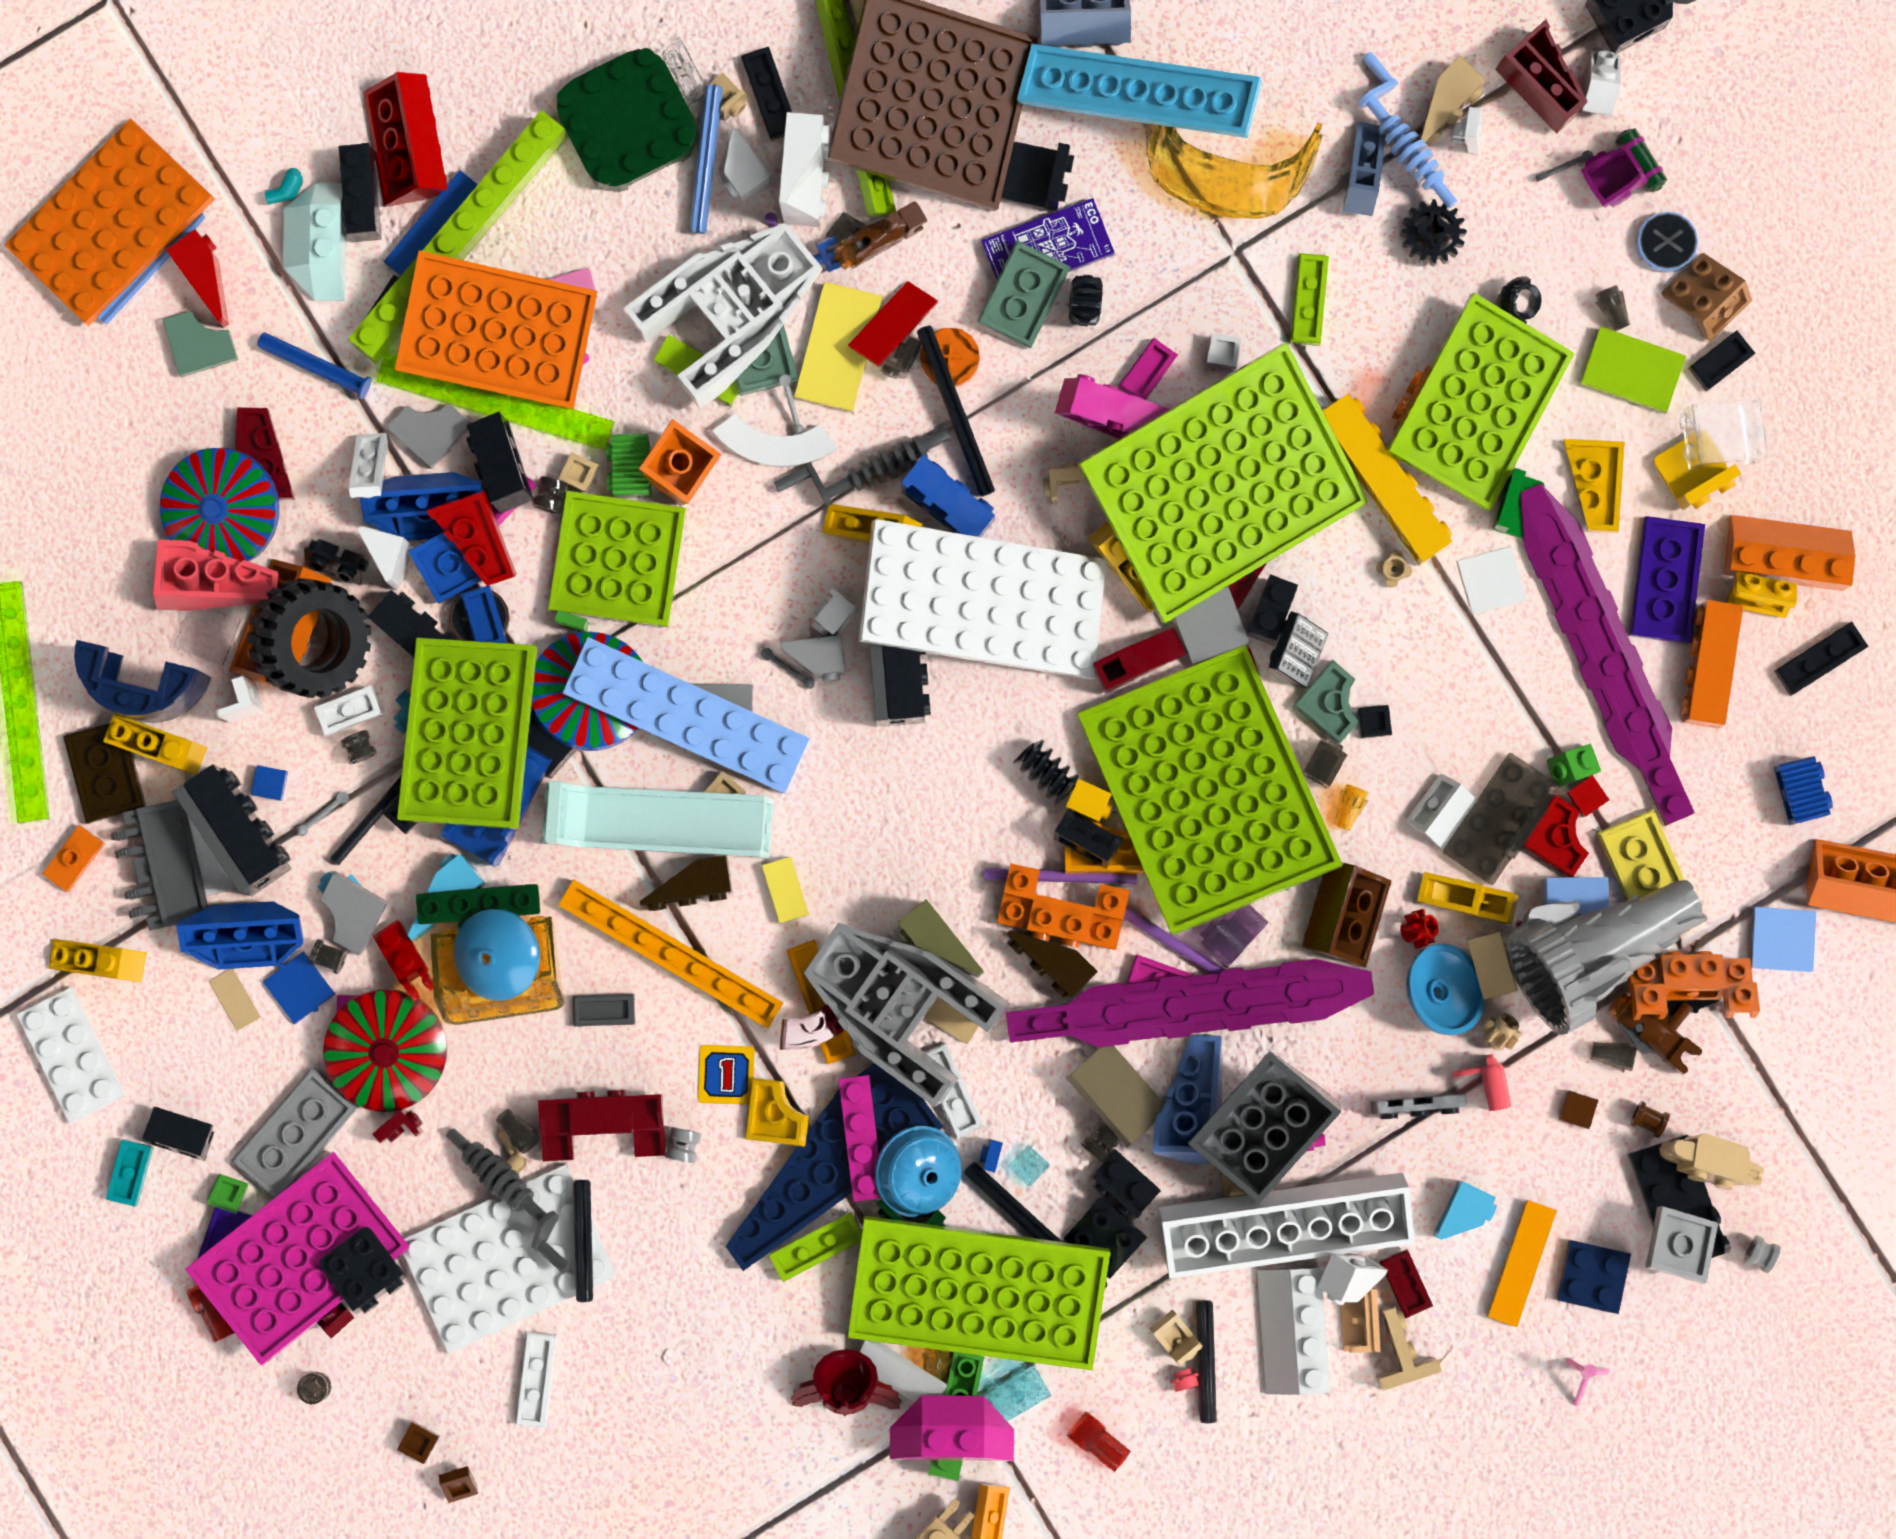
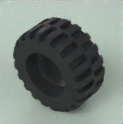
M307 578L283 582L280 585L281 589L272 588L267 592L269 598L266 601L260 600L256 608L259 612L257 616H251L249 623L253 625L252 633H248L247 642L253 644V649L249 650L251 660L258 661L255 665L258 673L266 676V681L272 686L307 698H314L315 696L324 698L330 696L332 691L339 693L346 689L345 682L353 683L358 677L356 671L358 668L363 669L367 662L364 659L365 652H370L371 643L367 642V636L371 635V627L364 622V620L368 619L365 609L358 607L360 605L359 600L354 595L348 594L347 590L340 586ZM313 610H318L327 625V643L323 652L315 661L306 666H301L295 659L292 651V634L296 624L304 615Z

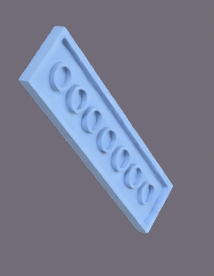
M587 637L562 692L564 695L783 794L787 791L810 739Z

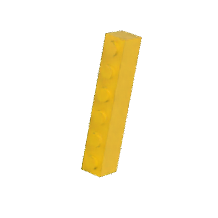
M1348 393L1324 409L1323 413L1355 476L1416 563L1421 566L1453 542L1450 538L1452 532L1444 521L1439 522L1433 514L1435 508L1426 496L1421 497L1416 490L1418 484L1411 473L1408 471L1404 473L1398 464L1400 460L1386 452L1387 447L1381 440L1383 434L1374 422L1371 424L1364 416L1366 411L1362 403L1356 397L1352 399Z

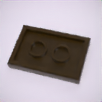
M110 723L63 736L86 824L120 816L122 812L146 807L133 753L103 742Z

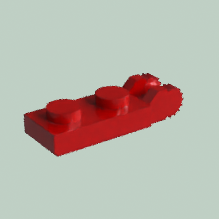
M398 919L373 935L375 942L399 983L403 985L414 1002L420 998L418 990L411 982L417 977H421L422 983L430 991L436 988L433 979L428 973V966L413 941L408 937L405 927Z

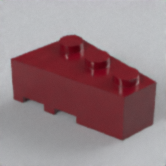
M1545 19L1503 57L1495 70L1557 134L1578 116L1588 101L1572 69H1568L1561 55L1563 51L1559 44L1556 45L1549 31L1550 25L1547 19Z

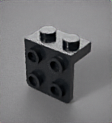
M1014 142L1001 199L1057 212L1059 201L1065 202L1069 184L1064 183L1065 173L1072 172L1075 155H1070V145L1059 142L1057 150Z
M363 1227L319 1261L321 1269L356 1314L361 1311L366 1314L373 1310L379 1304L378 1298L386 1292L389 1295L397 1292L405 1285L402 1280L408 1277L369 1227Z

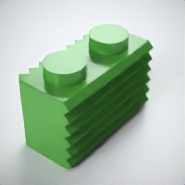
M648 433L611 434V443H606L607 461H612V472H607V490H612L615 498H650L651 483L638 470L650 452V437Z

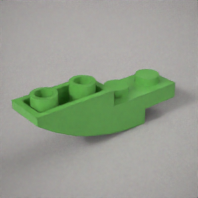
M954 1352L945 1395L977 1396L985 1357ZM931 1460L928 1476L958 1482L963 1461Z

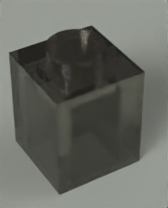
M1327 739L1326 742L1320 740L1302 773L1308 779L1328 789L1348 754L1342 751L1344 747L1331 739Z

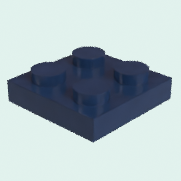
M1569 1240L1556 1300L1619 1314L1631 1254Z

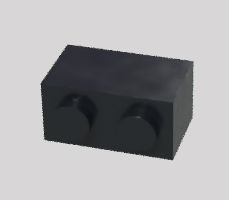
M1270 574L1248 628L1247 636L1274 646L1278 641L1282 624L1286 620L1299 585Z

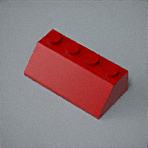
M396 72L365 90L363 95L384 206L390 207L431 199L447 190V179L443 167L427 75Z

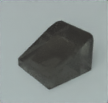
M843 212L826 236L835 235L837 239L836 244L843 249V240L866 226L864 223Z

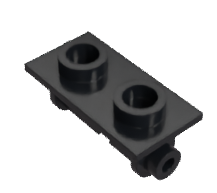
M312 539L309 547L304 548L305 565H308L312 570L326 572L336 576L345 583L352 582L361 586L362 571L365 572L369 565V561L365 559L364 555L344 549L341 557H338L336 555L339 551V546L322 539L317 541Z

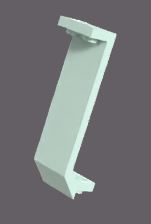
M549 781V783H546L542 844L579 848L745 856L770 860L774 799L767 796L572 785L562 781Z

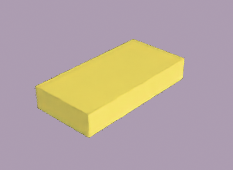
M792 857L762 865L779 923L782 924L808 916L809 912Z

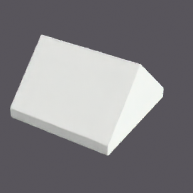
M364 526L357 528L385 581L395 590L401 588L411 557L408 550L412 549L413 546L404 537Z

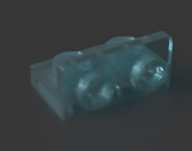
M1021 1362L1009 1370L1011 1373L1009 1377L1000 1381L999 1377H996L983 1385L984 1391L980 1393V1396H984L1007 1422L1052 1396L1034 1363L1027 1365L1026 1362Z

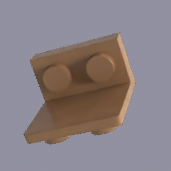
M1701 253L1661 292L1664 299L1696 319L1701 336L1709 342L1752 302L1746 280L1705 253Z

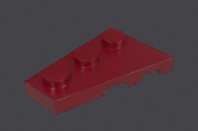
M237 407L235 450L251 456L265 468L274 482L279 500H295L270 410L268 408Z

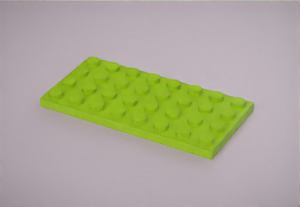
M864 1216L848 1338L1093 1371L1110 1249Z

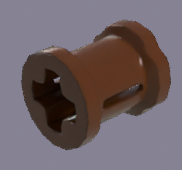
M1640 1101L1631 1118L1630 1125L1633 1127L1638 1125L1653 1132L1654 1137L1659 1139L1667 1126L1670 1113L1664 1112L1662 1114L1647 1107L1645 1102Z

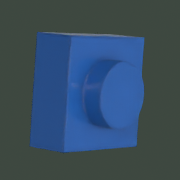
M991 1139L990 1145L983 1144L979 1162L985 1163L983 1170L996 1172L1003 1142Z

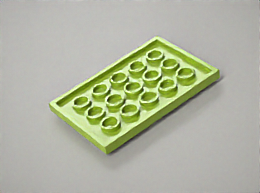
M1471 293L1386 452L1482 509L1491 511L1575 353L1476 293Z
M429 638L416 639L397 820L519 829L537 647L535 645Z

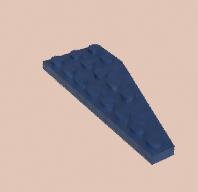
M873 1063L857 1075L870 1076L879 1153L894 1134L907 1127L926 1125L938 1130L943 1127L923 1098L877 1064ZM840 1088L808 1131L805 1146H797L725 1246L742 1271H745L852 1193Z

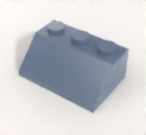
M1039 0L1041 45L1059 48L1063 45L1088 47L1093 44L1118 46L1123 43H1131L1130 0Z

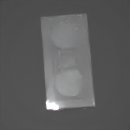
M681 37L671 39L662 52L663 61L671 70L676 84L688 105L699 102L705 93L706 85Z

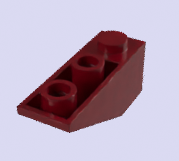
M1173 627L1094 662L1092 667L1104 693L1107 694L1187 654Z

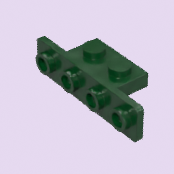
M538 884L416 895L417 920L421 925L450 922L453 924L458 923V929H460L469 917L487 909H504L518 916L537 915L541 912Z

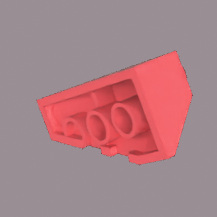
M158 540L153 586V598L157 610L191 611L258 604L260 600L266 601L269 598L267 592L272 588H278V571L246 560L239 561L225 556L223 552L207 550L191 541Z

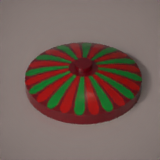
M396 989L371 990L348 1001L330 1022L323 1045L326 1071L336 1089L352 1103L362 1108L379 1112L405 1109L425 1098L441 1078L448 1053L445 1030L432 1008L420 998L414 1002L407 992Z

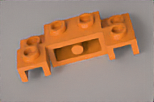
M1010 863L997 923L1033 931L1031 937L1049 941L1050 935L1062 938L1061 944L1079 948L1080 942L1112 950L1117 949L1130 890L1100 884L1095 907L1035 894L1040 870Z
M1672 951L1661 955L1659 960H1652L1635 970L1634 974L1627 979L1633 1020H1640L1642 1014H1658V1019H1665L1668 1013L1667 1000H1720L1722 996L1726 1018H1732L1734 1013H1749L1750 1018H1756L1760 1012L1757 982H1753L1750 958L1723 959L1722 954H1713L1710 951H1700L1688 955Z

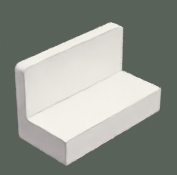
M244 676L231 679L238 703L216 710L219 718L228 722H234L263 712L264 708L256 683Z
M1441 773L1405 822L1411 828L1426 835L1437 847L1444 849L1477 805L1478 800L1461 783Z

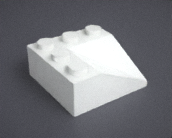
M787 112L779 196L783 222L787 225L820 227V218H826L827 200H822L823 189L829 188L830 171H825V161L831 142V134L829 133L830 125H825L823 115Z

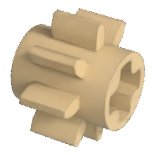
M1492 1013L1481 1029L1483 1033H1486L1484 1035L1485 1043L1497 1051L1503 1050L1504 1047L1512 1050L1522 1035L1518 1031V1021L1507 1013H1501L1498 1017Z

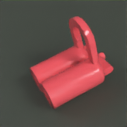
M1493 1054L1487 1055V1065L1452 1071V1078L1476 1073L1482 1074L1489 1111L1512 1107L1504 1066L1497 1062Z

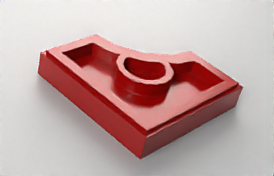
M1556 794L1551 797L1520 844L1567 877H1574L1589 854L1580 844L1576 835V820L1580 810Z

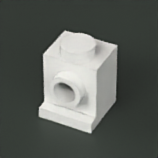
M833 588L829 591L831 600L828 602L824 599L814 611L817 617L811 625L823 637H826L828 634L830 636L838 635L857 611L855 605Z

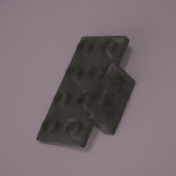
M1508 753L1444 847L1443 854L1489 885H1494L1507 864L1516 858L1549 809L1547 805L1559 789V784L1513 753Z

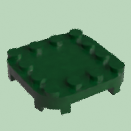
M649 48L626 52L572 79L557 93V111L562 125L590 179L595 185L606 190H615L617 192L629 190L628 186L680 160L683 163L691 156L697 144V136L699 134L694 117L668 66L659 55Z

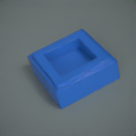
M257 765L251 795L283 801L288 771Z

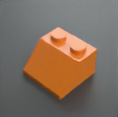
M671 419L638 470L660 492L677 504L686 505L689 504L722 454L674 419Z

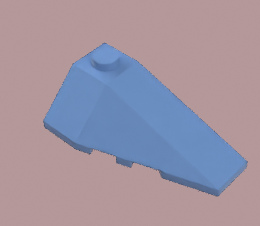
M1191 1035L1177 1067L1178 1072L1174 1082L1167 1091L1166 1101L1161 1113H1158L1156 1117L1152 1152L1153 1154L1189 1164H1211L1193 1149L1188 1142L1222 1105V1036Z

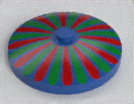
M207 448L186 456L171 470L161 491L160 518L169 540L191 541L197 543L199 547L213 552L215 550L223 552L225 556L239 561L246 560L250 562L259 556L270 544L279 522V498L270 475L254 458L235 449Z
M578 632L556 640L537 659L531 709L542 729L557 742L577 750H605L623 743L638 728L562 694L563 689L587 637L639 661H642V659L629 645L616 637L599 632Z

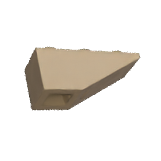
M1460 55L1438 77L1419 139H1423L1430 148L1443 135L1440 130L1447 123L1453 126L1463 115L1461 109L1468 102L1473 105L1484 93L1481 88L1486 79Z

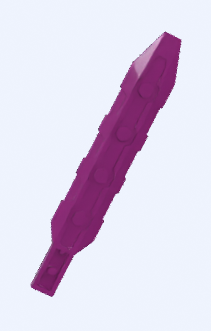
M1542 484L1520 492L1524 549L1537 578L1542 580L1556 611L1554 616L1562 633L1566 634L1581 667L1579 671L1587 689H1591L1606 722L1604 726L1616 753L1640 770L1665 826L1695 814L1670 758L1672 726L1661 702L1656 699L1642 669L1644 664L1635 645L1631 644L1618 616L1616 602L1611 591L1607 590L1592 558V549L1581 525Z
M1311 959L1282 963L1281 966L1250 970H1244L1243 968L1221 970V973L1185 978L1182 975L1160 978V981L1091 986L1067 1005L1006 1012L1010 1043L1072 1036L1099 1048L1159 1037L1172 1039L1188 1037L1192 1033L1225 1029L1237 1031L1251 1029V1026L1281 1022L1294 1024L1324 1020L1374 995L1371 971Z

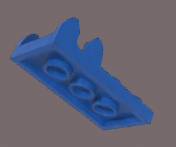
M528 745L519 825L553 760ZM447 824L442 829L440 837L485 860L489 865L497 867L500 865L517 829Z

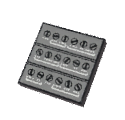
M1290 611L1287 620L1282 624L1277 646L1270 654L1268 668L1298 687L1307 689L1329 633L1301 614Z

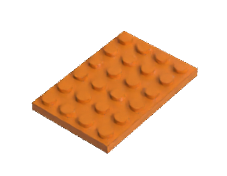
M130 118L4 245L89 327L98 318L99 314L215 198Z
M419 250L394 371L573 410L598 291Z

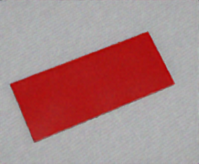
M907 281L848 344V347L879 367L938 304V300Z

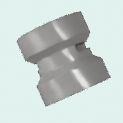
M672 1127L670 1133L672 1143L667 1148L665 1157L695 1164L697 1157L695 1148L700 1143L702 1133ZM679 1142L688 1143L689 1146L679 1144Z

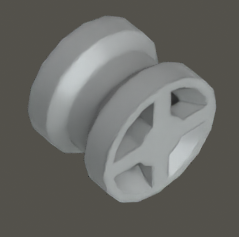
M1756 1235L1748 1246L1744 1263L1748 1265L1755 1264L1760 1267L1761 1271L1768 1274L1776 1264L1781 1247L1775 1243L1768 1244L1764 1241V1238Z

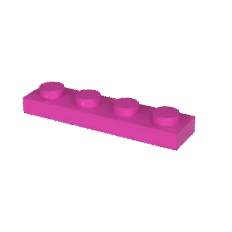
M870 1076L838 1079L853 1201L880 1199L881 1197L875 1184V1166L879 1156Z

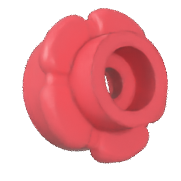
M1191 1368L1173 1373L1174 1380L1170 1381L1175 1392L1199 1386L1196 1377L1199 1374H1192Z

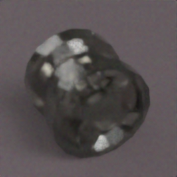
M368 730L354 733L340 741L341 747L346 749L348 753L347 760L350 765L367 760L377 754L376 748L371 746L369 742L370 735Z
M318 1371L303 1376L297 1385V1394L300 1400L312 1405L327 1399L332 1389L331 1380L326 1374Z

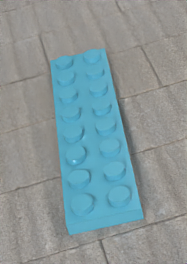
M1032 44L1017 101L1028 106L1248 138L1262 79L1259 76Z

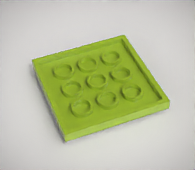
M566 491L548 610L553 612L560 610L574 615L669 628L687 509L685 507Z

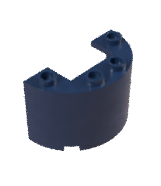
M76 639L74 652L76 672L87 693L103 707L135 721L158 723L183 715L202 698L211 680L210 676L195 668L165 661L158 691L119 682L117 680L124 655L109 652L108 647Z

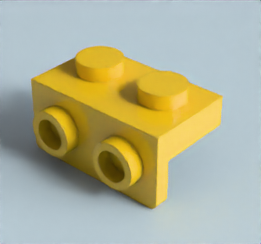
M1736 572L1726 598V603L1742 605L1743 610L1786 618L1790 608H1795L1797 603V584L1784 580L1760 577L1754 574Z

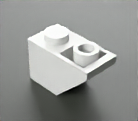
M1606 50L1599 52L1591 51L1583 90L1588 102L1584 106L1583 111L1612 116L1621 86V58L1619 55Z

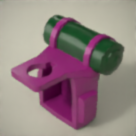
M1636 128L1622 131L1615 140L1617 147L1608 153L1605 151L1597 153V155L1584 163L1585 167L1581 169L1591 191L1604 208L1609 206L1614 208L1632 196V191L1641 187L1644 188L1646 193L1656 192L1662 189V186L1668 180L1663 172L1664 169L1662 166H1659L1644 142V137L1639 134Z

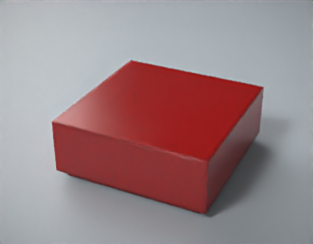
M1593 775L1566 792L1576 808L1580 810L1583 818L1610 801Z

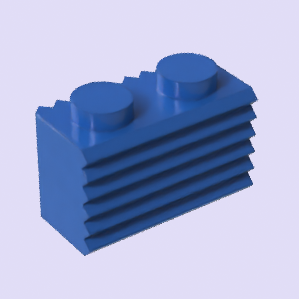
M1815 756L1774 766L1789 826L1831 815L1829 809L1833 808L1832 798L1828 791H1824L1822 779L1825 778L1824 769L1820 761L1816 762Z

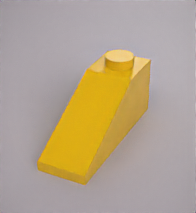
M832 504L828 506L822 533L870 544L872 521L875 519L922 527V524L902 514Z

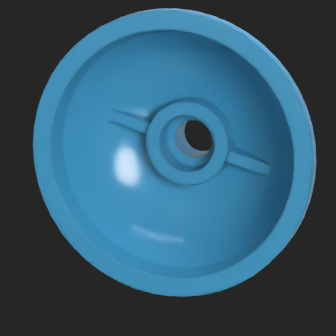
M916 1125L897 1132L881 1149L875 1166V1184L881 1199L893 1211L908 1217L927 1216L943 1208L954 1197L961 1181L962 1168L959 1152L954 1142L944 1132L931 1126ZM933 1172L932 1179L927 1182V1175Z

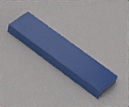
M459 170L447 185L448 189L439 194L384 260V263L401 276L416 259L418 251H422L478 184Z

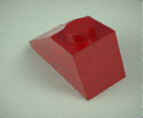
M194 229L166 249V251L216 320L225 328L229 325L220 263L213 252L217 247L207 234L201 236Z

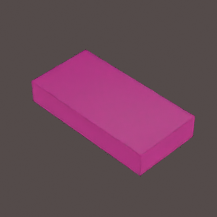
M1153 337L1118 388L1129 395H1135L1146 400L1178 357V354Z

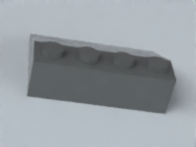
M1269 1050L1191 1138L1188 1144L1260 1204L1341 1113L1340 1102L1316 1082Z

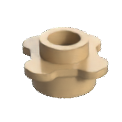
M1397 551L1392 552L1387 560L1379 561L1376 565V571L1384 576L1388 587H1396L1398 581L1403 578H1409L1412 574V568L1407 565L1402 558V554ZM1396 567L1397 571L1392 572L1391 568Z

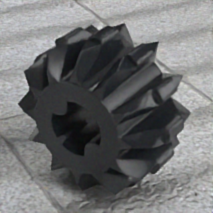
M1083 274V276L1076 275L1073 278L1070 288L1068 314L1071 324L1088 327V325L1095 326L1099 322L1103 296V285L1100 277Z

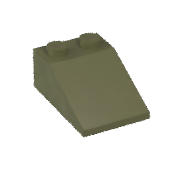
M927 899L898 921L901 928L897 932L906 944L912 945L914 943L917 948L930 951L948 963L978 977L984 974L983 969Z

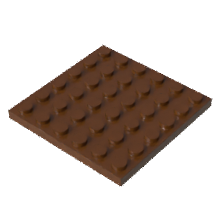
M864 0L826 160L991 211L998 210L1023 104L1017 101L1031 45L1037 44L1038 38L922 0Z

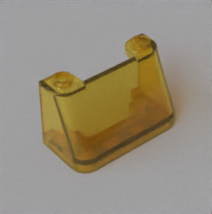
M535 916L526 922L533 930L539 944V970L535 980L525 992L512 999L503 1001L484 999L473 993L463 983L454 963L453 950L457 935L455 930L446 929L440 933L430 934L434 1000L442 1019L448 1024L461 1025L549 1012L561 1008L564 1005V994L552 916ZM485 953L484 958L486 962L490 963V956Z

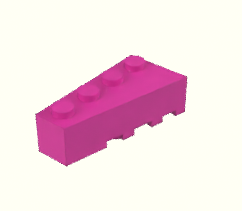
M1078 374L1077 378H1064L1054 413L1119 439L1169 410V408L1149 402L1141 397L1121 392L1117 387L1095 383L1094 378Z

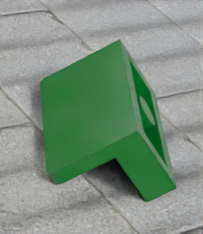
M1514 468L1507 480L1493 530L1523 539L1520 492L1539 484L1543 486L1545 484L1542 481L1526 477L1527 471Z

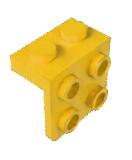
M1703 430L1694 433L1659 454L1653 460L1654 466L1683 511L1692 505L1695 510L1711 501L1709 495L1717 490L1721 494L1737 485L1734 480L1742 474L1736 464L1729 468L1727 467L1709 436Z

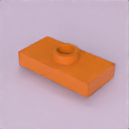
M78 825L42 874L63 890L69 892L105 845V842L83 826Z

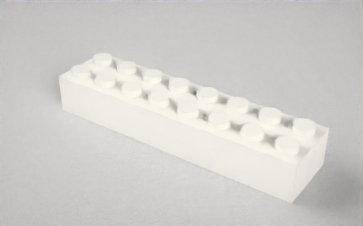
M1403 1172L1270 1191L1260 1204L1249 1195L1159 1207L1165 1261L1170 1279L1326 1257L1332 1254H1347L1415 1244L1410 1189Z

